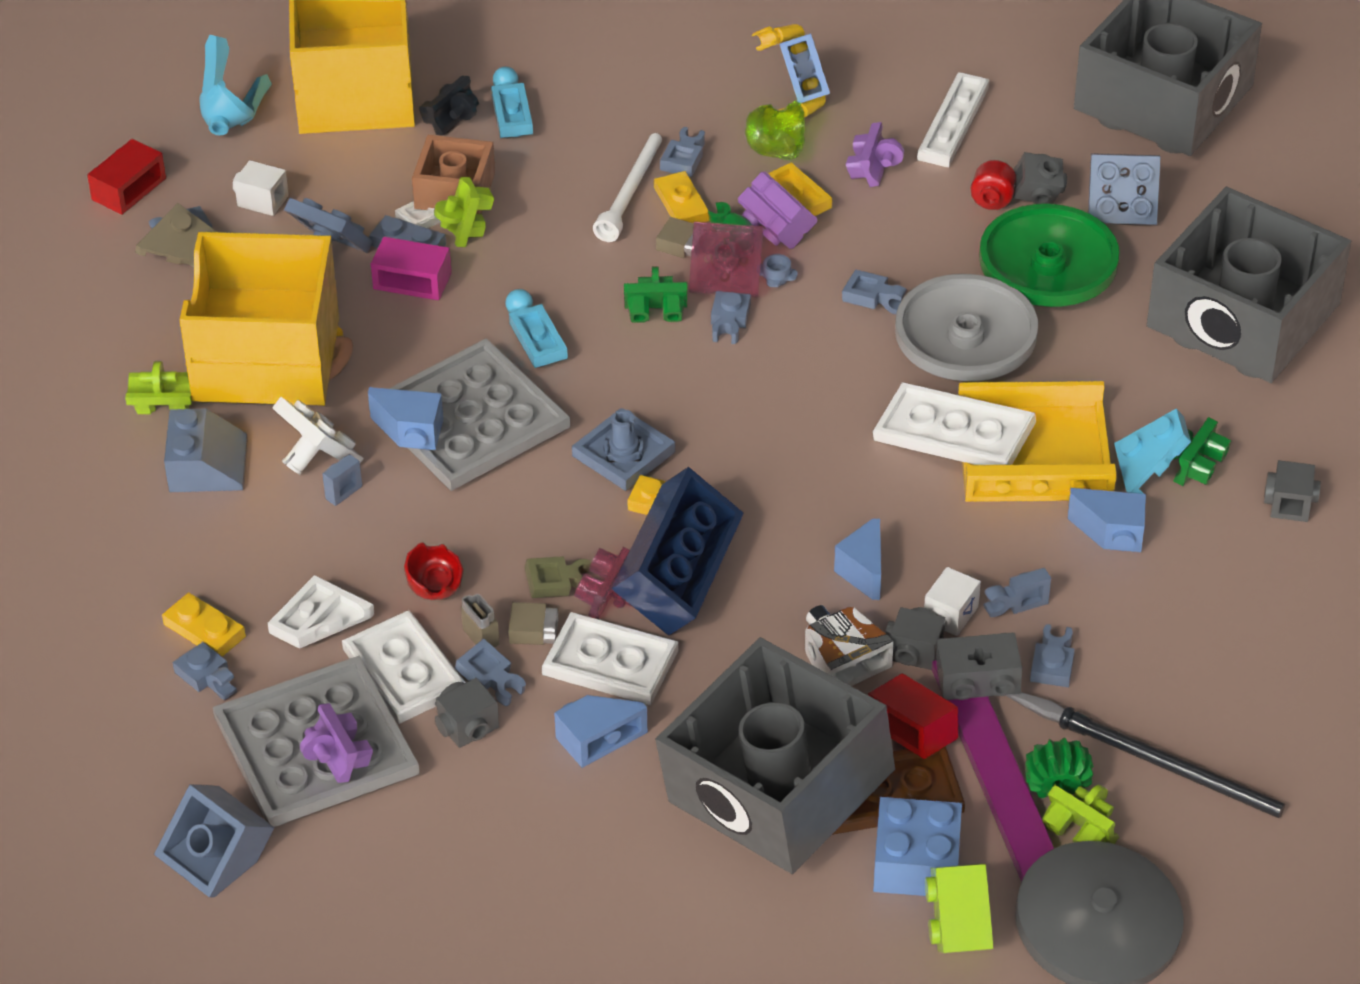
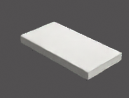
M902 382L874 428L873 437L874 441L974 465H1012L1036 423V416L1034 412Z

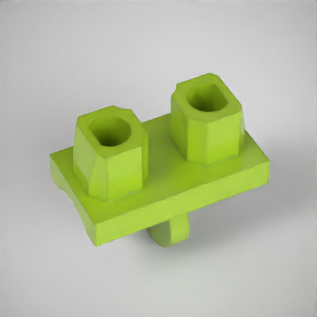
M460 177L455 196H448L447 200L436 203L434 215L441 221L440 226L442 228L448 229L455 235L456 247H466L469 237H483L486 228L485 219L482 214H476L477 210H491L494 197L489 188L475 187L470 177Z
M154 361L152 372L129 373L128 390L125 395L126 405H134L137 414H151L156 411V405H169V409H189V405H192L188 372L164 371L163 362Z
M1098 784L1088 791L1080 786L1075 791L1074 796L1056 785L1049 791L1048 796L1051 804L1042 818L1043 824L1048 830L1058 836H1062L1069 825L1074 822L1081 829L1073 838V842L1099 841L1115 844L1119 839V835L1114 832L1115 822L1107 818L1112 814L1114 806L1105 801L1108 795V790Z

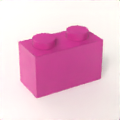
M383 237L370 263L373 289L438 301L452 274L450 248L390 237Z

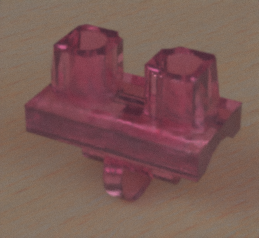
M623 547L618 556L602 548L598 549L591 562L589 571L605 578L602 582L585 573L574 594L575 597L591 605L588 616L599 619L612 596L615 599L613 604L617 608H623L624 605L631 606L611 589L628 556L629 549Z

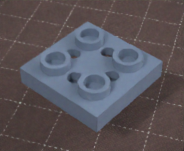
M1091 153L1088 213L1103 223L1157 225L1161 156ZM1123 168H1128L1130 170V174L1125 175L1127 173V170ZM1140 185H1144L1146 187V192L1144 194H1142L1144 188ZM1103 186L1105 191H1107L1108 188H1110V193H1104L1102 191ZM1121 202H1123V204H1121L1120 207H1121V208L1128 207L1127 210H1125V211L1119 210V207H1118L1119 204H1120Z
M289 198L284 211L313 231V235L331 236L332 242L337 241L368 253L373 241L363 234L364 227L350 221V216L335 209L329 213L322 210V205L308 198H304L302 202Z
M623 408L617 410L608 419L572 445V456L625 491L636 484L640 475L646 476L675 453V441L634 416L631 411Z

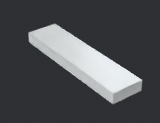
M958 72L918 150L917 160L950 167L989 89V79Z

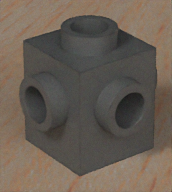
M1024 152L1014 168L1017 175L1014 199L1031 201L1035 204H1053L1058 195L1066 189L1067 174L1063 173V159L1050 157L1046 154Z

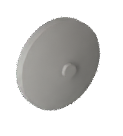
M951 274L930 279L907 293L899 304L896 313L895 335L904 355L919 368L946 379L982 381L1008 374L1020 367L1031 356L1037 342L1038 318L1030 301L1017 289L987 276Z

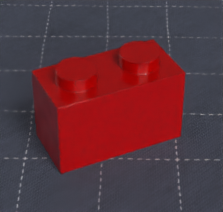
M130 139L87 174L92 201L123 215L166 179L163 153L137 140Z
M901 673L868 693V696L887 706L891 739L921 758L926 759L958 739V707L907 675Z

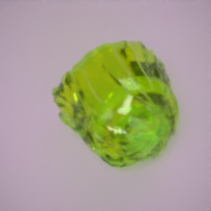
M794 100L792 103H788L785 109L780 111L776 110L771 104L761 105L751 111L746 118L745 128L746 140L751 149L760 155L783 160L797 158L805 142V118L801 102Z

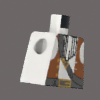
M818 605L808 612L806 621L810 625H808L805 632V651L813 666L850 686L892 667L894 641L854 607H847L834 614H830L825 606Z

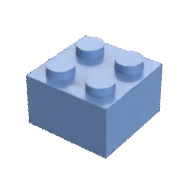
M880 797L873 892L926 896L925 877H931L930 868L958 865L962 803Z

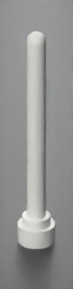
M653 133L650 135L610 210L601 213L595 221L593 232L600 240L613 242L620 235L623 229L621 216L662 142L660 134Z

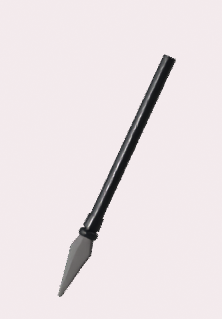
M1022 692L1006 695L1039 716L1058 722L1062 729L1069 728L1072 732L1083 736H1090L1278 819L1283 813L1284 803L1093 721L1092 718L1078 711L1075 712V709L1072 707L1063 708L1050 700Z

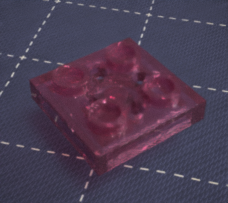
M694 222L689 293L716 294V291L751 294V297H758L763 226ZM740 258L742 259V263H746L747 258L749 260L748 264L745 266L740 265ZM724 273H727L730 276V279L727 282H723L720 279V277H722L723 279H727V275Z

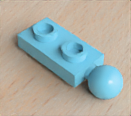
M507 66L500 67L495 71L493 75L494 86H491L500 138L533 134V123L524 83H518L517 72Z
M524 289L511 291L505 301L509 312V324L534 368L568 359L567 347L543 305L533 306L531 294Z

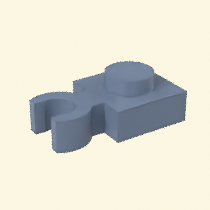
M683 127L679 132L680 141L671 140L660 159V170L670 173L686 171L687 175L692 177L703 157L705 131L700 130L696 137H689L688 127Z
M716 291L711 311L713 342H718L719 336L724 333L731 335V344L738 342L739 328H746L751 306V294Z
M1045 568L1011 577L1009 586L1002 587L996 585L989 587L985 590V594L990 602L984 603V608L990 617H997L1005 613L1009 608L1014 614L1049 604L1051 577Z
M1045 625L1042 644L1036 643L1030 682L1069 688L1075 651L1074 648H1070L1073 634L1071 627H1066L1064 636L1055 637L1051 634V625Z
M482 639L456 660L455 669L468 681L477 678L486 689L490 687L494 689L496 699L504 706L510 705L512 695L505 690L506 688H513L520 695L525 691L526 682L517 674L508 673L511 662L485 639Z

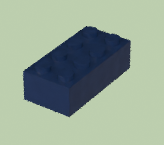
M688 466L662 484L611 589L669 636L696 619L744 512Z

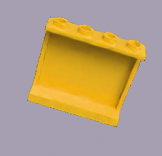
M1104 381L959 383L958 395L1034 412L1036 416V423L1012 465H974L962 462L965 502L1069 501L1071 488L1114 491L1116 467L1110 461L1103 408Z

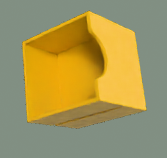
M289 0L290 59L299 134L415 127L407 1Z
M198 232L194 248L191 301H183L179 319L192 401L276 404L279 398L283 397L293 404L298 399L306 405L325 406L339 323L331 236Z

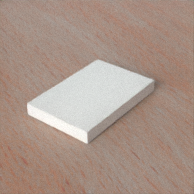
M410 610L342 640L343 650L350 659L360 655L389 711L398 724L436 707V698L452 683H466Z
M571 612L542 665V675L625 699L643 702L651 706L679 651L678 641Z

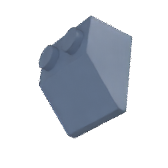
M207 408L170 409L164 457L169 492L243 490L247 433Z
M189 784L154 855L208 897H215L257 863L275 827L220 786Z

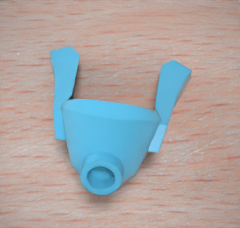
M209 35L205 44L203 92L199 97L200 111L203 119L209 126V131L214 135L220 136L225 135L230 128L237 125L243 126L254 118L263 96L272 83L267 74L256 78L244 100L241 101L225 87V82L223 81L229 54L227 39Z

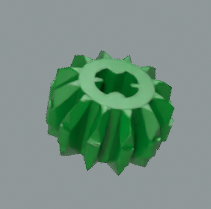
M1062 738L1060 741L1049 739L1045 745H1034V751L1026 754V781L1029 784L1030 790L1037 792L1040 798L1048 797V793L1054 785L1071 795L1075 794V791L1080 786L1085 788L1092 785V768L1094 767L1092 756L1089 754L1088 748L1083 747L1078 740L1068 742L1066 738Z

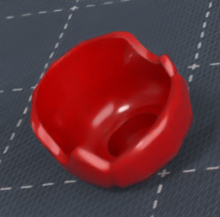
M424 542L419 543L407 553L404 564V572L409 588L423 599H447L461 587L464 569L460 558L450 549H447L444 544L427 546Z

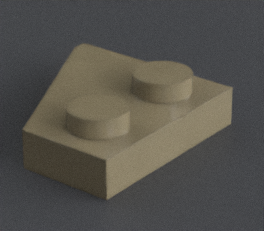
M177 203L136 245L135 252L141 256H146V252L167 257L166 262L179 265L188 264L194 268V248L198 232L217 231Z

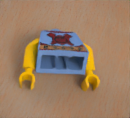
M791 24L774 29L768 26L752 33V36L757 35L761 40V45L756 47L758 51L780 44L798 103L792 107L779 109L777 114L778 116L785 115L786 121L782 128L801 125L803 118L817 111L825 104V95L830 94L828 83L811 33L806 35L803 27L799 24Z

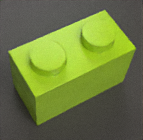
M986 864L930 868L931 877H925V894L927 902H933L935 919H929L928 921L931 945L937 944L938 952L941 953L994 949Z

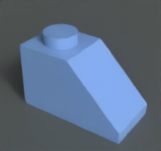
M369 387L370 417L399 447L436 450L444 420L441 393Z
M1071 488L1068 520L1103 549L1141 552L1145 527L1146 494Z
M586 695L554 712L556 739L581 768L648 733L647 707L643 702Z

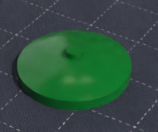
M1032 204L1009 210L998 216L987 226L980 241L979 262L985 276L1000 280L1008 286L1017 289L1032 305L1062 307L1088 301L1101 294L1111 285L1118 270L1119 245L1112 231L1102 221L1087 212L1065 205Z

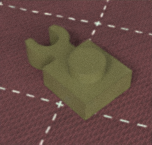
M564 556L527 559L524 568L531 597L569 596L571 587L580 591L593 589L595 576L586 577L580 574L589 573L591 560L579 559L572 565H566Z

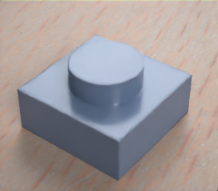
M351 454L332 464L322 473L325 499L335 506L362 487L360 461Z

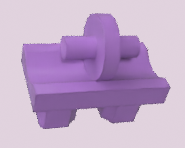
M881 122L872 123L868 134L855 135L853 149L856 155L848 156L846 162L851 179L866 178L869 187L879 186L885 167L898 165L902 162L904 156V148L896 139L883 138Z
M330 703L319 704L317 709L320 714L319 720L313 727L305 730L304 734L306 737L300 744V750L308 760H319L321 763H327L338 783L349 782L353 769L369 765L373 749L367 740L351 741L355 738L357 732V722L352 713L336 714Z

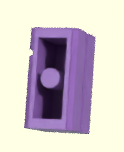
M761 171L751 183L752 186L747 187L738 197V203L746 209L742 215L756 228L762 224L765 227L762 234L776 247L782 242L789 249H793L801 241L803 234L808 233L817 223V218L767 172Z

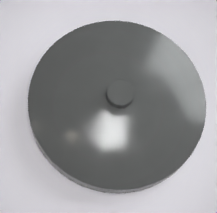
M1081 841L1065 844L1041 856L1026 872L1020 885L1015 905L1016 925L1025 948L1043 969L1067 984H1146L1159 976L1171 963L1178 949L1184 926L1183 910L1179 896L1166 875L1155 864L1139 853L1120 845L1099 841Z

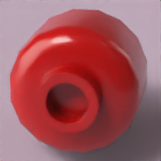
M989 160L982 163L977 168L970 187L971 196L975 203L988 210L1005 208L1012 201L1015 192L1017 175L1014 169L1007 163L999 160Z

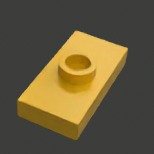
M686 171L654 179V189L670 217L694 224L709 221L708 209Z

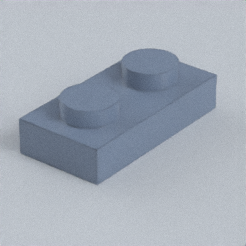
M388 215L384 216L369 235V238L373 241L371 246L376 248L379 247L383 237L442 247L446 245V234Z

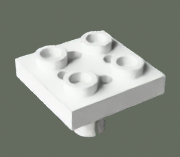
M280 397L272 407L302 435L289 454L282 460L286 466L297 474L301 475L303 473L302 471L319 449L339 461L348 454H351L360 462L364 459L353 449L356 443L341 431L337 432L333 428L334 424L319 412L315 413L297 399L293 404Z

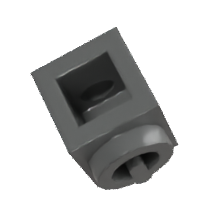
M1278 460L1276 473H1267L1264 504L1272 505L1271 518L1308 522L1311 502L1318 503L1321 481L1314 480L1315 465Z
M900 607L895 622L889 621L885 631L894 641L892 661L932 670V661L936 660L937 639H944L946 617L938 616L934 611L924 607L913 609Z
M477 678L466 683H452L436 698L435 706L437 707L438 714L435 716L436 726L444 737L449 736L458 748L473 741H478L486 734L499 728L498 703Z

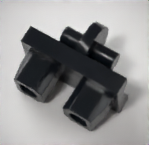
M462 75L454 83L445 84L439 90V95L435 99L425 101L419 106L423 122L425 124H432L436 135H444L462 119L470 120L476 115V107L479 105V101L471 91L469 76Z

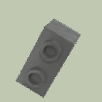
M1015 632L937 639L936 667L941 694L944 699L964 700L975 697L1006 696L1021 693L1022 664Z

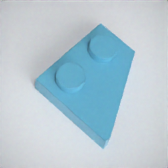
M1177 408L1114 443L1126 492L1144 494L1139 488L1153 473L1160 477L1169 467L1172 459L1180 455L1191 443L1184 416Z

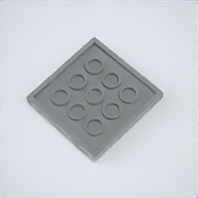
M487 339L389 388L441 393L444 420L436 450L408 449L450 491L570 428V417Z
M360 655L213 707L214 718L265 821L273 827L419 774V764ZM330 703L336 714L352 713L357 722V732L355 738L351 741L367 740L373 749L369 765L353 769L349 782L338 783L327 763H321L319 760H308L300 750V744L306 737L304 734L305 730L313 727L319 720L320 714L317 710L319 704Z

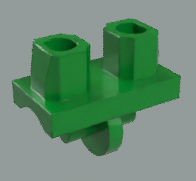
M652 266V277H638V283H624L625 309H628L631 322L644 323L649 321V308H663V320L667 322L682 321L684 308H687V282H673V276H659V266Z
M1208 417L1194 438L1193 432L1188 429L1191 443L1180 455L1173 458V460L1180 458L1179 463L1181 466L1173 482L1184 486L1188 478L1207 485L1217 463L1205 458L1204 455L1222 463L1229 452L1232 440L1215 432L1218 421Z

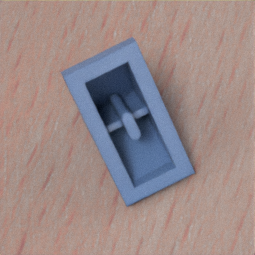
M871 519L835 545L834 572L872 600H880V519Z

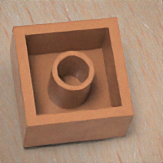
M427 135L412 176L414 209L428 210V208H435L437 202L447 200L448 196H455L460 177H470L475 187L490 189L495 175L493 142ZM477 210L476 214H482L483 210Z

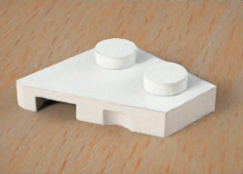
M314 575L268 622V630L270 634L300 649L372 618L374 607L372 603Z

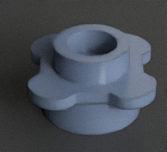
M773 254L766 257L763 264L757 267V274L767 280L766 284L769 287H779L788 280L794 281L798 274L795 269H791L790 259L781 254Z

